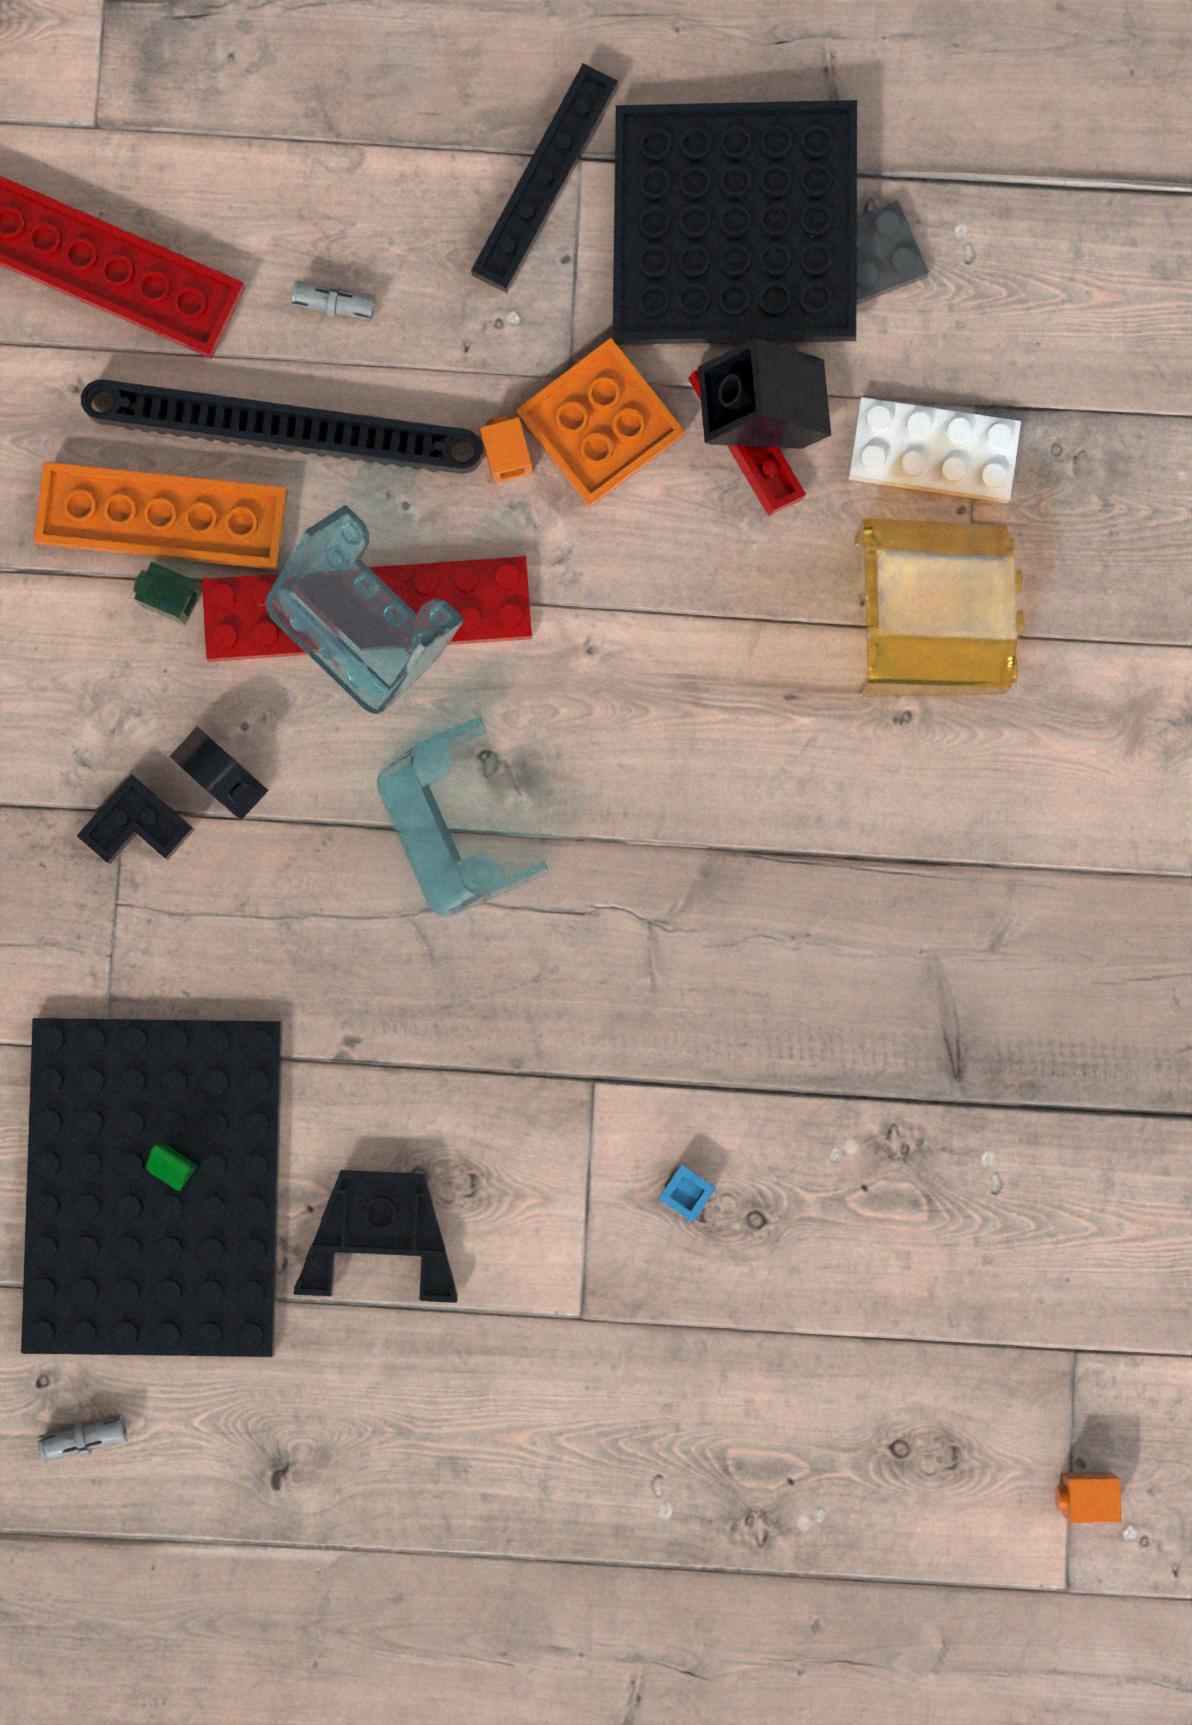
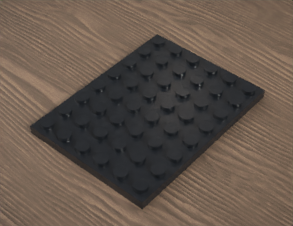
M32 1019L21 1354L274 1356L283 1022ZM166 1143L196 1164L197 1168L180 1191L175 1190L147 1170L146 1165L155 1144Z

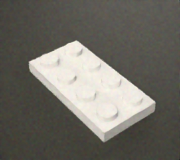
M861 397L848 480L1008 503L1011 498L1021 421Z

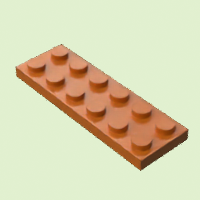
M44 462L34 542L37 545L279 570L288 490L286 487Z

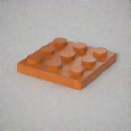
M612 338L608 339L515 410V415L519 417L521 423L589 508L685 436V430Z

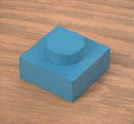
M681 1164L658 1199L693 1223L716 1187Z

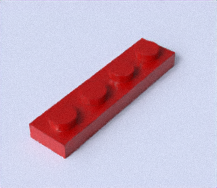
M697 369L691 373L688 380L701 400ZM727 445L768 516L800 502L806 496L805 491L779 447Z

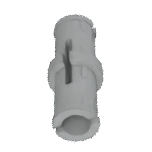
M296 280L292 291L291 306L326 312L327 316L334 318L336 315H343L372 321L376 296L343 290L340 285L336 284L327 287Z
M118 1415L89 1424L81 1421L75 1423L73 1428L39 1435L38 1448L41 1459L45 1463L78 1453L81 1456L91 1454L94 1449L127 1442L128 1432L123 1416Z

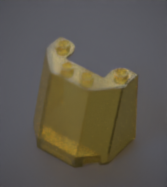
M862 519L855 535V545H864L867 677L859 687V697L1006 694L1012 688V683L1017 682L1018 664L1015 658L1017 635H1022L1023 612L1022 610H1016V594H1021L1022 573L1020 569H1015L1013 539L1009 538L1006 525Z

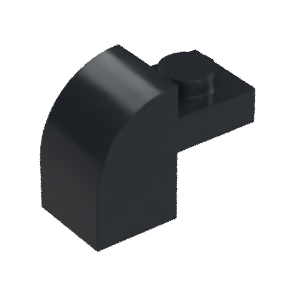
M198 726L169 756L239 820H242L269 791Z

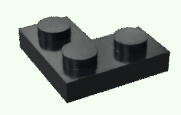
M131 774L77 834V837L104 861L111 864L137 834L165 859L169 860L195 829Z

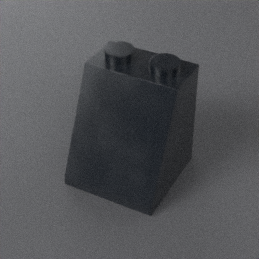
M755 337L698 366L704 442L706 444L803 449L832 436L824 359Z

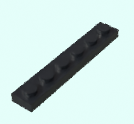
M582 63L471 269L472 276L508 293L618 89V80Z

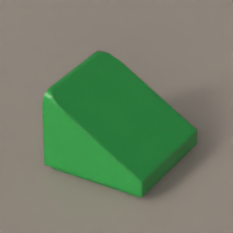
M166 1143L155 1144L151 1150L146 1168L154 1176L175 1190L180 1191L197 1166H195L196 1164Z

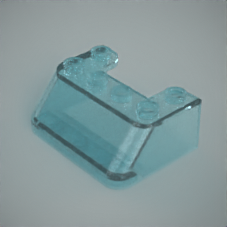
M344 505L304 531L266 597V609L271 619L362 708L370 713L379 714L390 707L440 657L465 619L447 602L441 599L429 600L416 614L360 560L369 544V532L365 523L347 505Z

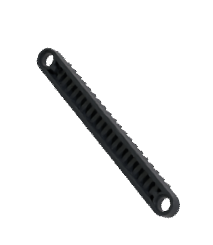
M95 380L90 382L81 394L82 408L94 422L124 427L132 431L134 429L147 433L154 431L161 435L168 433L176 437L188 436L192 439L203 438L207 441L219 440L227 444L234 442L241 446L248 444L256 448L268 447L271 450L299 451L307 455L314 453L321 457L328 455L336 459L363 460L367 463L379 462L386 466L393 464L401 468L408 466L416 470L427 469L431 472L470 473L478 468L483 459V448L479 437L472 431L460 428L111 380ZM100 392H107L113 396L112 407L105 412L95 411L92 407L93 398ZM461 441L470 443L474 448L473 456L465 462L457 461L451 455L452 447Z

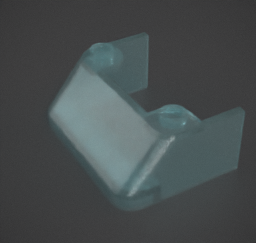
M481 716L420 742L385 766L377 777L378 792L426 902L433 912L444 917L459 914L549 874L545 861H541L506 877L500 863L489 854L478 853L461 860L429 785L446 777L452 768L453 758L450 749L487 733Z

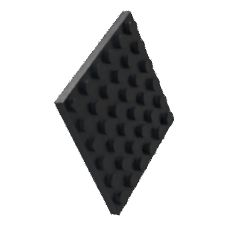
M857 100L616 105L613 341L616 345L745 343L755 337L771 343L856 341Z

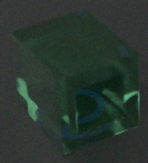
M154 562L150 563L147 571L142 570L139 573L133 588V592L136 593L134 599L141 607L185 626L202 591V588L195 580Z

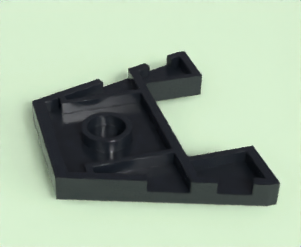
M341 1170L314 1241L310 1246L301 1274L295 1284L294 1295L333 1296L335 1253L342 1252L420 1256L419 1301L457 1303L458 1293L426 1175L422 1173Z

